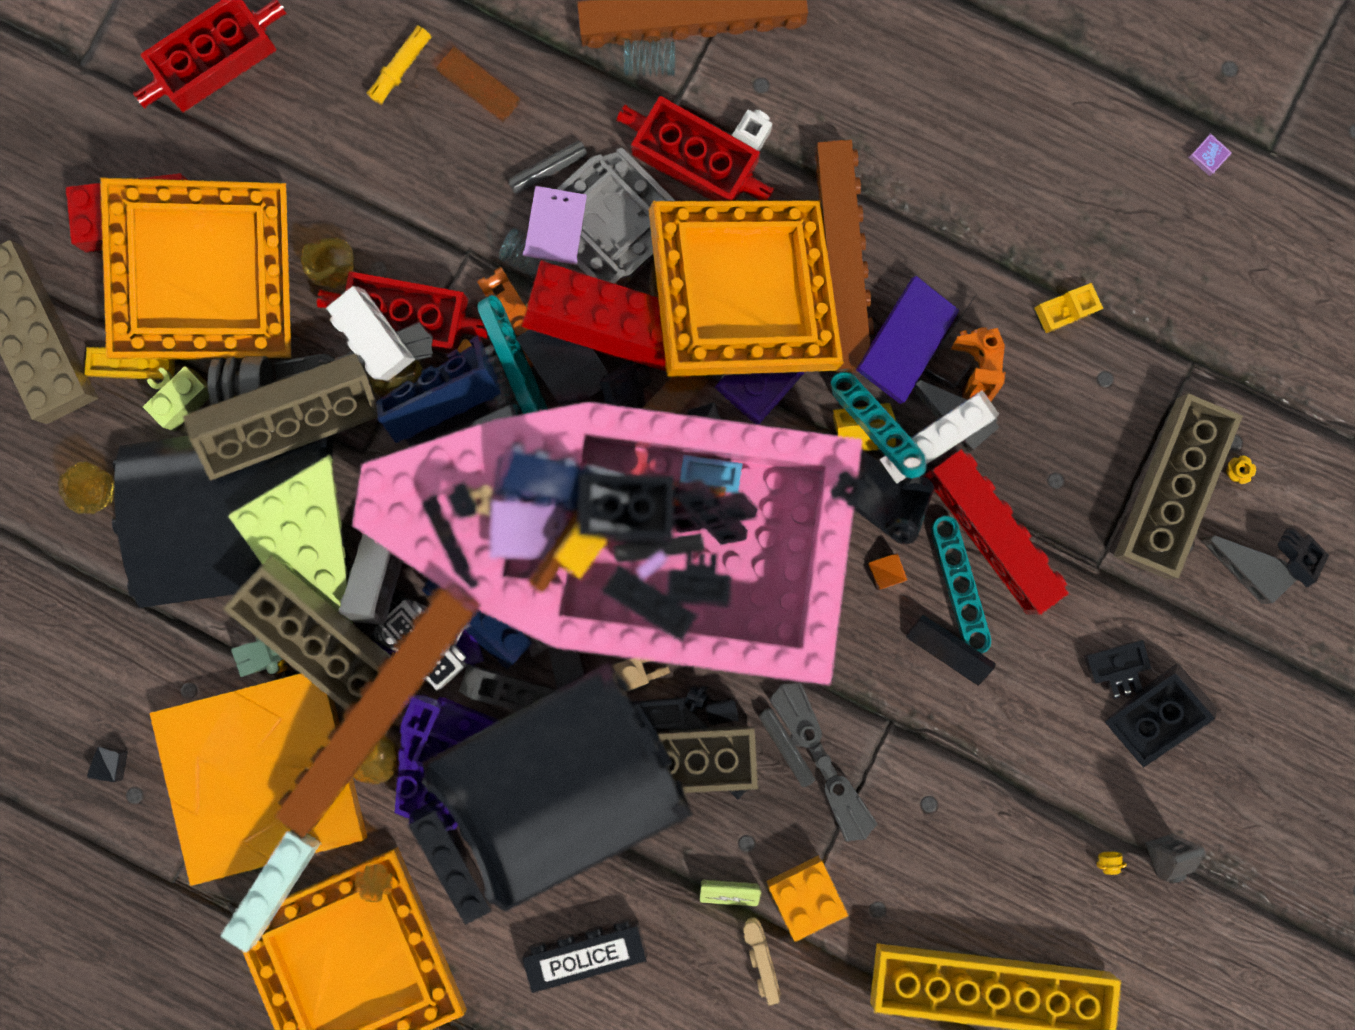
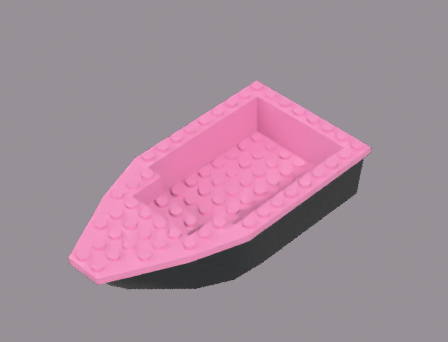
M578 404L493 420L362 464L353 526L443 588L453 582L481 604L479 610L553 647L830 685L853 507H848L839 498L833 499L831 497L830 489L836 486L839 480L838 475L842 471H849L851 476L857 478L862 440L602 404ZM516 444L523 446V453L526 454L535 453L537 450L549 453L548 459L552 461L563 458L576 460L579 468L591 464L621 472L624 475L674 477V486L680 483L683 455L742 463L739 492L743 491L757 506L758 513L756 519L741 522L748 529L746 540L723 545L706 529L680 534L673 527V537L702 534L704 540V550L702 552H705V565H710L711 553L718 554L716 573L732 575L730 605L728 608L679 603L698 615L680 642L602 592L618 565L643 580L637 573V568L648 559L622 563L615 561L614 546L626 544L625 542L608 540L581 578L571 575L560 568L546 591L540 593L532 589L529 581L544 559H491L490 515L477 514L473 518L468 517L460 520L454 514L445 496L446 493L438 497L442 506L440 512L444 520L449 521L458 540L456 544L458 547L461 546L471 567L469 572L472 579H477L480 585L470 589L454 573L421 502L431 495L461 482H465L467 487L472 489L488 485L494 492L497 460L507 449ZM846 486L845 490L847 492H850L851 487ZM711 490L716 497L731 494ZM491 495L492 499L505 501L502 499V495ZM673 497V506L680 505ZM480 498L476 499V504L481 503ZM521 499L520 501L525 503H533V501ZM566 512V524L574 514L573 512ZM699 552L693 553L692 563L697 564ZM686 554L665 556L668 562L643 581L667 595L669 569L684 570Z

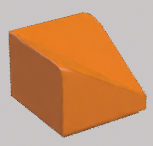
M898 553L868 563L877 590L907 581Z

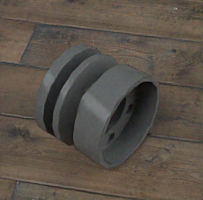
M247 356L242 359L240 365L238 359L234 357H229L227 360L224 358H214L211 361L208 372V393L211 406L275 383L269 359L266 356Z

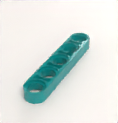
M490 295L479 301L477 305L479 314L523 415L548 410L501 301L495 295Z
M840 372L833 376L831 380L832 394L901 474L908 478L921 476L926 470V456L918 445L852 373ZM842 382H848L852 385L846 391L837 389V385ZM862 400L869 404L864 409L853 407L855 402ZM876 419L883 420L886 423L881 428H873L869 425ZM897 438L903 444L900 447L892 448L887 445V442L890 439ZM909 458H916L921 463L917 467L910 468L904 462Z
M942 516L935 519L932 523L931 535L962 641L971 646L969 642L970 636L975 632L981 633L984 636L985 643L980 649L975 650L982 654L990 648L992 643L987 621L959 525L954 518ZM941 521H947L951 524L952 534L949 537H942L938 534L937 526ZM949 549H956L960 553L958 564L950 565L946 562L945 554ZM959 576L966 578L969 586L964 593H958L953 587L954 580ZM967 604L973 605L977 612L976 617L972 621H966L961 615L962 608Z

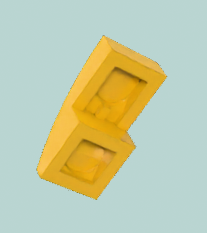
M1092 283L1071 290L1060 297L1035 307L1046 333L1103 309Z

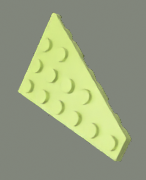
M328 455L233 511L229 518L262 564L270 556H273L339 612L341 599L345 594L349 579L347 567L345 566V549L342 544L341 519L332 469L333 460ZM344 616L347 620H349V621L353 624V621H352V620H350L349 618H347L346 616Z

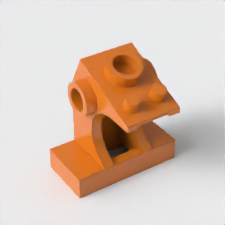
M986 327L973 330L970 334L967 333V330L961 331L960 336H957L951 347V350L967 352L973 355L974 359L979 363V369L976 368L963 387L962 398L968 400L983 390L991 402L1004 384L1005 372H1002L1005 345L998 328L988 330ZM979 351H982L984 357L980 355Z

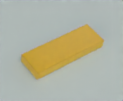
M86 347L85 376L163 380V374L158 370L161 367L169 371L174 377L175 359L106 358V348Z

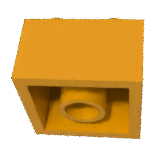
M819 855L767 880L771 894L794 942L848 916Z

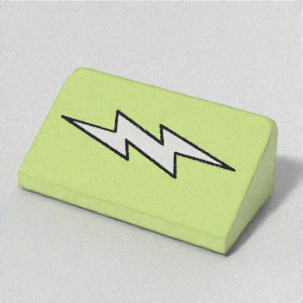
M716 880L701 881L700 902L744 906H757L759 904L761 889L758 883Z

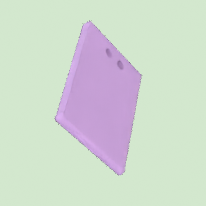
M535 186L523 256L576 265L578 262L577 254L587 195Z
M492 499L490 558L544 559L566 526V511L562 510V506L552 504L551 507H538L532 503Z

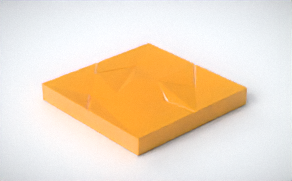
M100 178L106 358L228 359L229 357H234L236 359H243L247 356H266L268 359H291L286 183Z
M820 200L652 202L648 211L667 376L836 371L843 364Z
M297 674L150 713L190 886L265 867L285 834L291 830L274 817L282 807L278 802L288 790L294 791L297 787V784L294 782L297 776L305 768L308 770L314 764L310 760L311 757L321 746L325 748L330 742L327 739L328 734L337 724H340L334 700L304 675ZM353 777L316 827L308 833L321 842L315 853L360 842L367 838Z
M395 847L288 895L258 943L247 952L242 950L275 1030H432L463 1016L467 1010L399 847Z

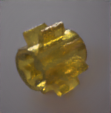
M369 864L365 867L364 872L357 871L354 883L357 886L356 892H360V897L365 901L378 902L382 899L383 893L391 894L392 874L387 873L388 870L383 865Z

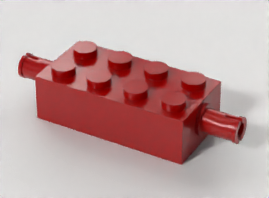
M243 0L219 1L140 54L153 73L154 80L138 91L133 92V95L137 97L138 102L144 109L166 95L184 113L277 50L265 33L267 31L266 27L282 16L287 15L278 0L271 1L256 12L250 11Z
M659 96L647 116L640 114L626 104L622 107L623 112H619L616 121L638 132L631 143L632 156L712 201H736L740 193L743 194L744 192L759 201H769L768 198L771 197L774 188L752 177L753 171L759 162L760 151L662 96Z
M351 271L348 273L345 292L352 286L365 289L395 331L420 322L424 329L433 337V351L450 354L458 349L463 334L489 338L482 319L466 317L468 298L464 292ZM320 289L318 296H321V299L317 298V307L327 308L343 294Z

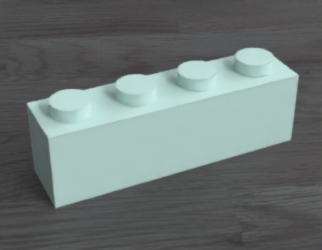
M292 830L288 831L221 934V937L244 952L254 947L321 842L309 834L302 839Z

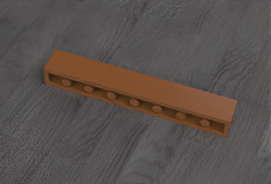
M590 0L577 2L582 46L590 48H600L610 43L629 45L633 41L641 40L654 43L662 38L684 40L693 35L713 37L717 33L724 32L737 35L744 33L746 30L755 29L759 32H767L776 27L796 29L806 25L808 16L807 0Z
M852 140L817 142L815 161L818 195L821 202L843 364L834 371V374L840 372L856 373V368L870 347L869 335H873L874 331L873 319L868 318L867 307L871 306V294L869 289L865 290L864 279L868 278V263L862 259V250L866 249L865 233H860L859 222H863V207L857 203V194L861 193L860 177H855L854 167L858 166V151L853 149Z

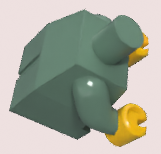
M256 636V642L231 649L240 677L265 669L270 674H278L287 670V666H284L285 660H282L281 656Z

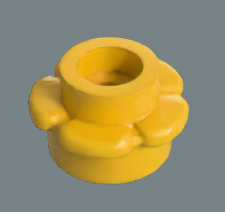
M1242 455L1239 458H1232L1228 463L1226 471L1232 481L1246 484L1251 481V477L1255 476L1256 466L1251 463L1249 457ZM1240 467L1244 468V472H1240Z
M1108 851L1098 854L1097 868L1102 869L1104 874L1121 873V868L1127 865L1123 861V855L1120 852Z

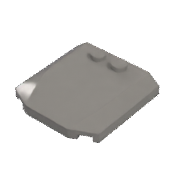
M623 148L616 149V153L603 157L601 154L591 157L556 190L587 195L577 254L578 262L576 265L586 275L624 286L654 258L648 211L652 202L675 200Z

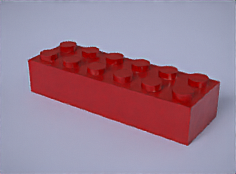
M542 260L540 261L521 327L667 372L658 297Z
M961 449L923 476L933 483L935 493L1026 615H1041L1069 594L1065 588L1067 583L1059 572H1053L1048 566L1047 562H1049V559L1044 551L1039 547L1035 548L1029 540L1031 535L1026 527L1021 523L1017 524L1011 516L1013 510L1009 504L1003 499L1000 501L993 491L996 489L987 476L982 477L977 471L976 467L978 464L973 456L968 452L964 453Z

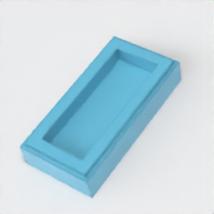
M683 455L679 484L701 480L713 491L739 492L742 463Z

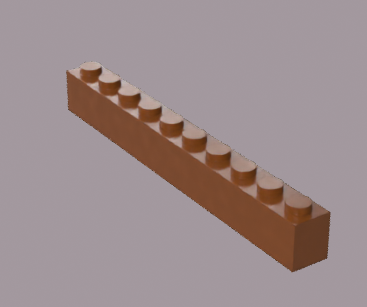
M453 582L445 588L439 586L428 599L431 603L426 612L421 610L411 622V625L414 627L409 635L404 633L394 645V648L397 650L392 658L387 656L377 668V671L380 673L375 681L370 679L360 691V694L363 695L359 703L354 701L343 714L346 718L342 726L337 724L328 734L327 739L330 740L325 748L321 746L311 757L310 760L314 764L309 770L305 768L295 779L294 782L297 784V787L294 791L288 790L278 802L282 807L274 817L302 839L316 827L481 607V604Z

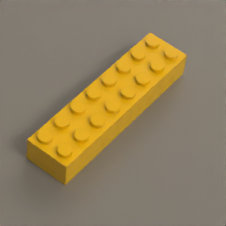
M877 943L870 1004L876 1013L1015 1030H1116L1121 980L1108 971Z

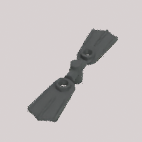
M420 322L395 331L415 360L433 356V337L424 329ZM350 350L346 355L336 358L329 354H319L276 361L274 363L276 370L275 382L355 353ZM357 355L361 364L366 363L360 355Z
M802 683L781 684L777 691L769 698V701L797 742L803 747L810 748L809 750L814 757L815 765L821 770L825 780H827L824 787L825 794L846 842L866 840L878 823L850 782L845 777L837 775L831 763V758L826 754L821 743L818 744L822 737V731ZM807 729H811L814 732V737L811 740H806L803 737V733ZM836 784H841L844 788L843 792L839 795L833 792V787Z

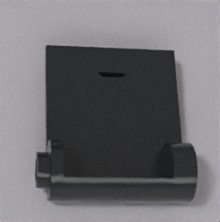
M861 449L857 479H863L866 482L867 488L861 492L858 497V504L853 509L897 543H914L917 540L934 493L933 483L928 478L919 476L908 478L906 481H900L896 484L887 469Z

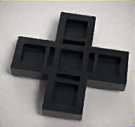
M701 480L674 486L673 497L680 505L673 506V527L680 534L706 529L721 545L746 540L748 529L741 522L756 519L758 508L743 491L716 497Z

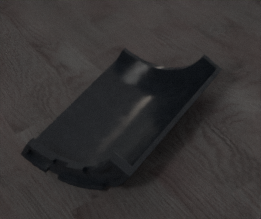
M333 435L213 480L209 479L189 436L120 445L117 458L113 459V469L115 472V517L112 519V528L114 533L118 535L121 556L128 578V593L130 597L135 598L138 607L144 608L234 595L261 567L262 563L231 521L229 515L326 456L330 455L333 460ZM341 529L342 544L345 549V566L347 567L348 571L349 555L346 549Z
M610 663L422 763L424 771L422 781L425 788L443 803L457 822L460 835L465 842L469 843L480 868L486 887L484 894L487 901L503 912L693 816L680 780L674 782L668 766L672 765V761L660 737L638 701L635 703L631 702L625 693L629 690L628 685Z

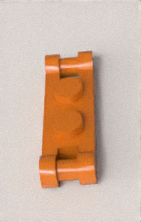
M500 267L494 271V275L487 279L483 277L477 283L486 298L490 295H495L492 289L502 284L505 290L496 295V297L501 301L516 337L529 330L521 327L526 307L504 270ZM523 350V353L526 357V360L530 368L533 367L534 365L532 364V362Z

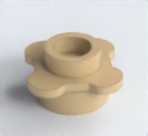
M483 485L478 489L468 487L474 502L478 498L481 499V503L476 504L477 514L491 515L492 488L488 485Z

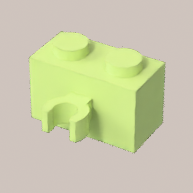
M186 366L174 377L169 371L160 367L158 370L163 374V381L157 384L151 378L147 380L152 388L159 391L143 408L163 428L174 432L184 423L182 416L197 411L209 399L208 383L196 371Z

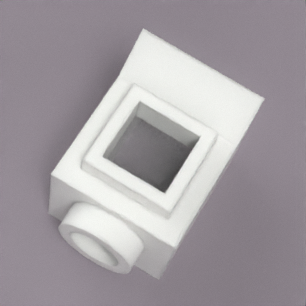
M747 110L731 136L760 151L771 132L773 123L769 122L770 118L764 112L755 110L753 113Z

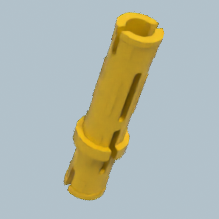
M417 25L387 67L383 66L380 70L381 75L367 91V95L372 100L382 105L394 86H399L402 82L400 78L418 56L422 48L432 38L425 29H421Z

